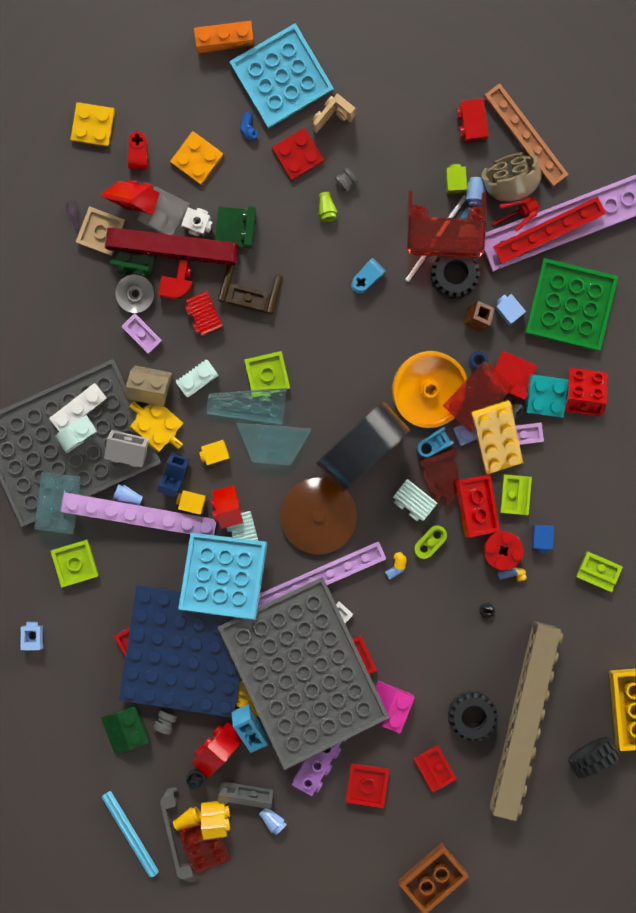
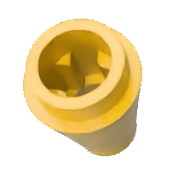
M190 807L173 821L175 829L180 831L200 825V810L197 807Z

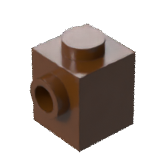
M479 301L475 302L467 309L464 325L482 331L491 325L495 308Z

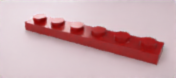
M597 196L493 246V249L500 264H503L604 216L606 212Z

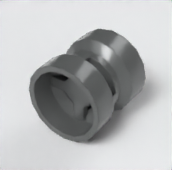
M160 709L158 721H155L153 729L170 735L172 724L176 721L177 715Z

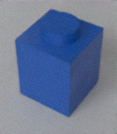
M532 525L531 548H536V552L547 553L548 549H553L554 526Z

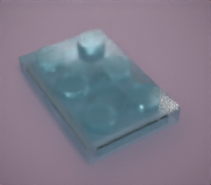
M48 472L41 473L34 529L74 534L76 514L61 512L64 492L79 495L80 476Z

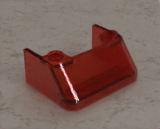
M409 191L407 203L408 252L412 255L481 256L485 249L486 193H482L480 207H473L468 210L467 218L428 217V210L424 206L413 205L412 191Z

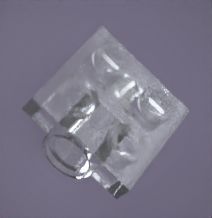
M154 186L153 189L160 193L154 213L151 215L141 212L137 220L163 234L174 235L189 203Z

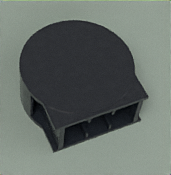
M383 401L316 464L341 492H344L400 441L410 429Z

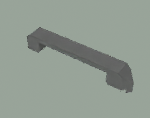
M168 788L160 800V805L177 877L189 883L198 881L199 877H194L191 863L180 864L168 808L175 807L177 803L174 791H177L178 788Z

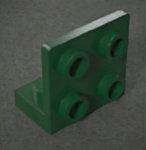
M248 206V209L219 207L215 240L236 243L240 248L253 249L256 207Z
M116 252L115 260H110V264L118 273L128 274L129 271L146 278L147 275L152 276L156 256Z

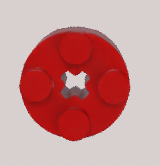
M506 531L491 533L485 539L482 553L485 561L490 566L499 570H509L517 566L521 561L523 546L516 535ZM500 546L507 548L505 550V555L498 553L500 551Z

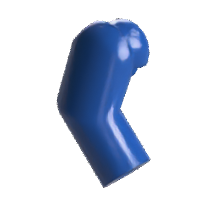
M244 112L240 130L245 138L254 140L257 138L258 132L251 125L253 114Z

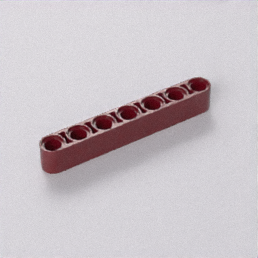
M107 228L105 249L110 251L231 266L237 265L239 245L232 242L121 228Z

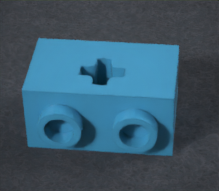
M249 704L232 711L233 727L250 753L268 745L266 730Z

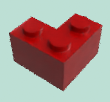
M228 722L223 727L219 725L212 733L214 737L212 739L209 737L194 753L196 757L191 763L208 778L226 762L242 742L234 727Z

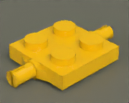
M135 401L129 405L137 413L135 420L129 428L138 436L149 438L148 444L155 451L159 452L169 442L177 450L183 445L175 437L177 430L183 422L165 406L148 404L142 408Z

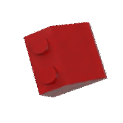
M128 180V182L118 181L105 190L101 197L124 209L153 215L160 193L153 189L154 186L142 183V185H139L138 182Z

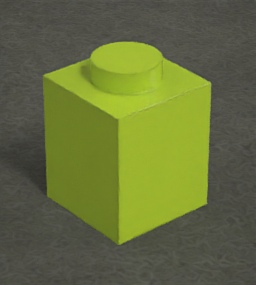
M461 164L449 165V168L445 170L446 194L466 193V167H461Z

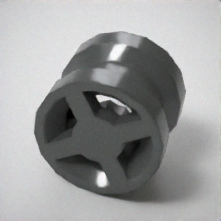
M345 168L341 175L335 177V180L345 192H348L352 185L358 183L357 178L348 168Z

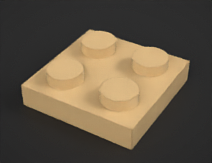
M89 206L76 243L113 257L114 251L105 249L107 228L123 229L126 220Z

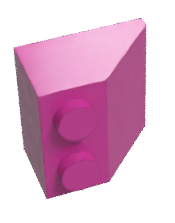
M378 680L375 688L389 716L388 719L378 724L401 733L415 697L411 693Z

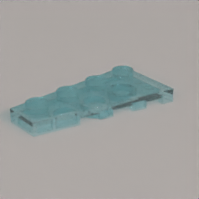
M287 388L210 393L208 396L207 414L283 424Z

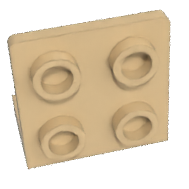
M338 93L335 97L331 96L325 103L326 108L322 112L318 111L312 119L314 121L313 132L317 134L335 111L341 120L351 122L355 117V107Z

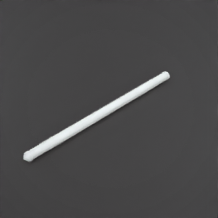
M463 195L406 278V282H410L465 202L466 195Z

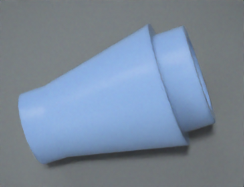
M118 484L113 499L117 500V502L140 505L143 496L126 485Z
M264 808L259 814L269 831L275 835L279 834L287 825L284 822L285 819L270 809Z

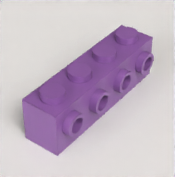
M341 742L303 760L292 780V785L311 796L314 792L318 793L323 784L321 782L323 775L327 776L332 768L330 762L333 758L336 759L341 751V748H339Z

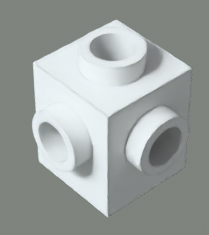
M188 208L181 226L189 231L188 234L199 237V235L205 236L206 232H210L213 222L210 221L211 217L207 215L208 212L206 210Z

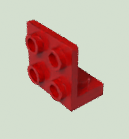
M502 351L487 386L523 401L528 394L526 391L530 374L534 375L537 365Z
M570 368L568 396L564 412L602 417L607 404V373Z

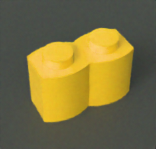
M218 801L201 803L203 840L227 837V831L230 830L229 818L227 819V817H230L229 805L225 806V804H221Z

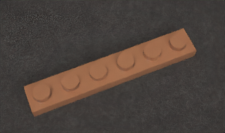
M500 83L484 94V98L527 155L534 154L537 156L541 173L552 187L569 175Z

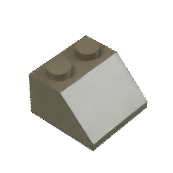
M134 366L130 371L126 384V399L164 406L172 373Z

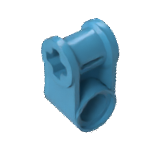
M371 258L353 278L352 290L358 294L366 292L373 283H376L385 274L386 270L374 258ZM357 281H364L363 286L357 287Z
M443 427L417 445L416 451L420 457L427 458L449 447L454 441L449 439L445 432L446 428ZM423 444L430 446L429 454H424L421 451Z

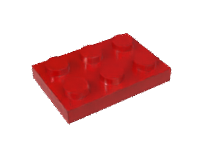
M491 475L455 481L465 538L500 531Z

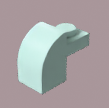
M85 415L70 426L68 425L62 429L55 437L65 453H69L84 443L83 441L96 433L97 430L88 416Z

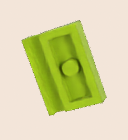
M503 474L500 513L529 515L532 477Z
M586 551L576 577L612 592L623 567Z

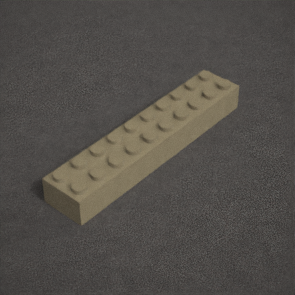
M535 621L532 623L489 805L493 816L516 821L517 816H520L522 813L523 805L520 804L521 798L526 795L527 785H525V781L531 774L530 760L535 757L536 747H534L535 739L538 740L540 736V728L538 726L539 722L544 719L545 709H543L544 701L547 702L549 698V690L547 688L548 684L552 683L554 677L552 667L553 663H557L558 652L556 650L557 646L561 645L563 638L561 629L556 626Z

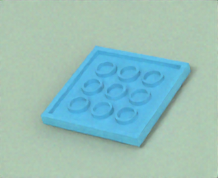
M296 23L229 61L268 129L334 91L332 84Z
M191 533L179 610L256 620L267 542Z

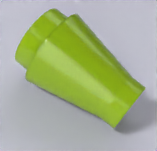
M330 192L320 193L319 217L323 222L335 220L338 212Z

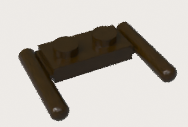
M227 265L218 301L273 315L283 276L281 274L275 276L272 291L269 294L230 284L235 265Z

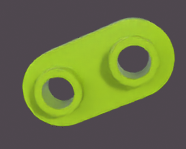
M438 525L431 527L415 544V554L422 559L431 557L447 539L446 530ZM436 531L440 532L438 539H435L433 536ZM423 545L427 546V551L424 553L420 551Z

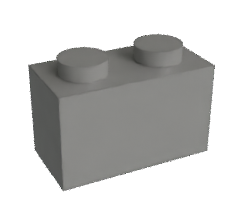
M111 430L106 442L104 459L114 463L129 464L132 467H142L146 459L149 438Z

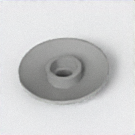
M136 274L128 275L121 279L116 287V300L121 308L128 312H142L153 301V287L149 280L143 276ZM134 290L139 292L138 297L133 296L132 292Z

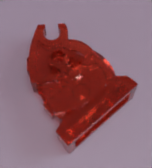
M456 448L418 461L420 466L425 468L424 477L430 490L436 494L435 501L439 503V498L444 496L446 498L444 505L447 506L457 493L455 481L459 480L457 470L459 469L454 461L458 457ZM434 483L439 487L438 490L434 487Z

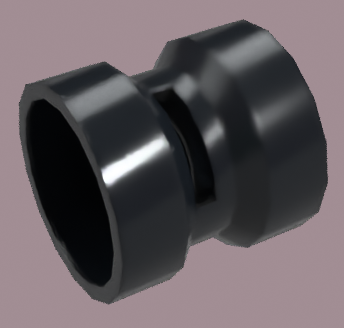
M194 768L188 773L186 784L191 790L197 791L203 788L207 777L198 768Z

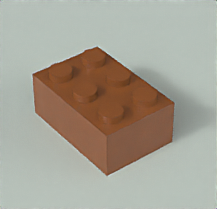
M441 842L400 877L398 881L399 886L422 913H428L462 884L469 875L454 855Z

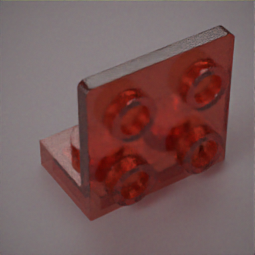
M201 823L200 825L180 831L182 847L195 872H200L231 860L230 853L222 837L203 840Z

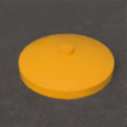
M437 351L421 352L407 359L398 369L392 385V397L398 412L410 423L423 428L439 427L453 420L463 409L468 396V380L461 365L447 354Z

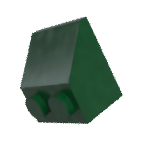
M138 704L101 717L114 754L145 745L151 740Z

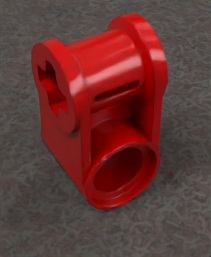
M135 131L129 136L128 169H148L147 139L140 131ZM140 137L143 142L136 145L133 141H137V138Z

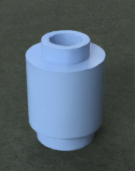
M470 177L469 182H467L465 201L470 206L478 207L485 201L486 188L481 177Z

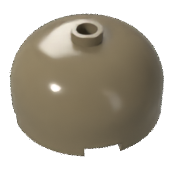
M523 153L507 155L494 161L495 165L493 167L485 168L482 172V179L487 192L496 200L503 202L517 201L529 196L536 190L541 180V168L538 158L534 154L530 156H523ZM506 162H511L513 168L512 175H510Z

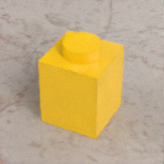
M224 440L202 446V451L199 452L202 462H206L207 465L230 459Z
M183 490L182 494H178L176 504L179 505L178 509L201 515L206 496Z

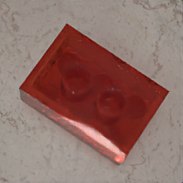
M485 361L445 402L443 407L467 430L472 432L475 426L471 412L499 404L514 386Z

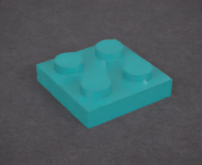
M530 374L525 413L564 418L569 380Z

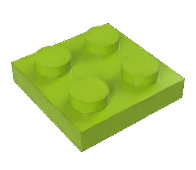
M282 351L244 360L253 397L290 389Z
M88 539L51 550L61 588L99 576Z

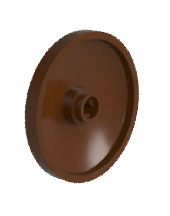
M312 478L300 482L288 492L281 507L280 520L286 537L295 547L310 554H327L341 548L350 539L356 527L357 511L354 500L347 490L341 492L330 479Z

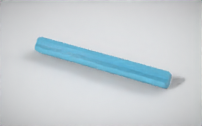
M111 791L105 793L102 796L104 803L148 876L151 878L157 875L159 871L114 795Z

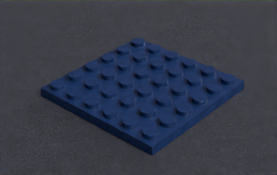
M137 585L119 700L232 717V711H235L240 675L217 627L237 617L179 610L181 591Z

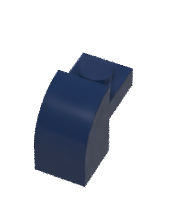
M171 453L157 492L176 497L183 484L190 459Z

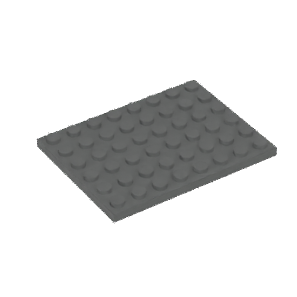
M114 359L0 410V481L21 527L61 510L64 492L89 497L162 464L157 452L149 444L142 467H132L129 464L114 463L104 459L106 442L111 430L138 436L129 428L135 420L137 413L129 407L133 400L126 399V384ZM96 383L107 397L104 402L87 414L97 432L85 439L84 443L69 453H65L55 437L59 431L49 418Z
M323 577L258 607L256 620L235 618L217 627L284 770L389 718Z

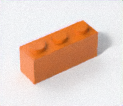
M251 21L194 28L198 53L254 46Z

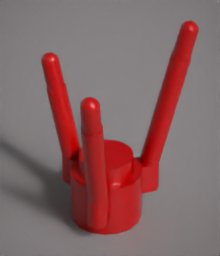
M527 196L524 199L501 204L500 208L521 205L518 210L493 222L492 226L521 213L527 217L515 228L516 232L519 231L529 220L537 216V211H539L537 201L533 197Z

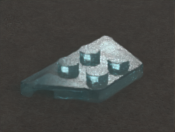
M237 423L252 463L291 465L311 432V428Z

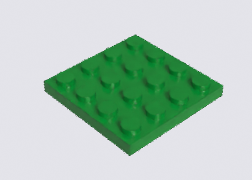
M544 258L525 333L601 351L618 276Z

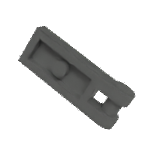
M230 782L220 783L219 803L227 804L230 802L271 809L272 789Z

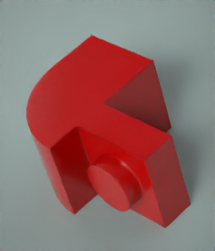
M180 260L177 279L161 277L158 293L160 297L181 299L189 294L193 287V282L187 281L192 271L188 261Z

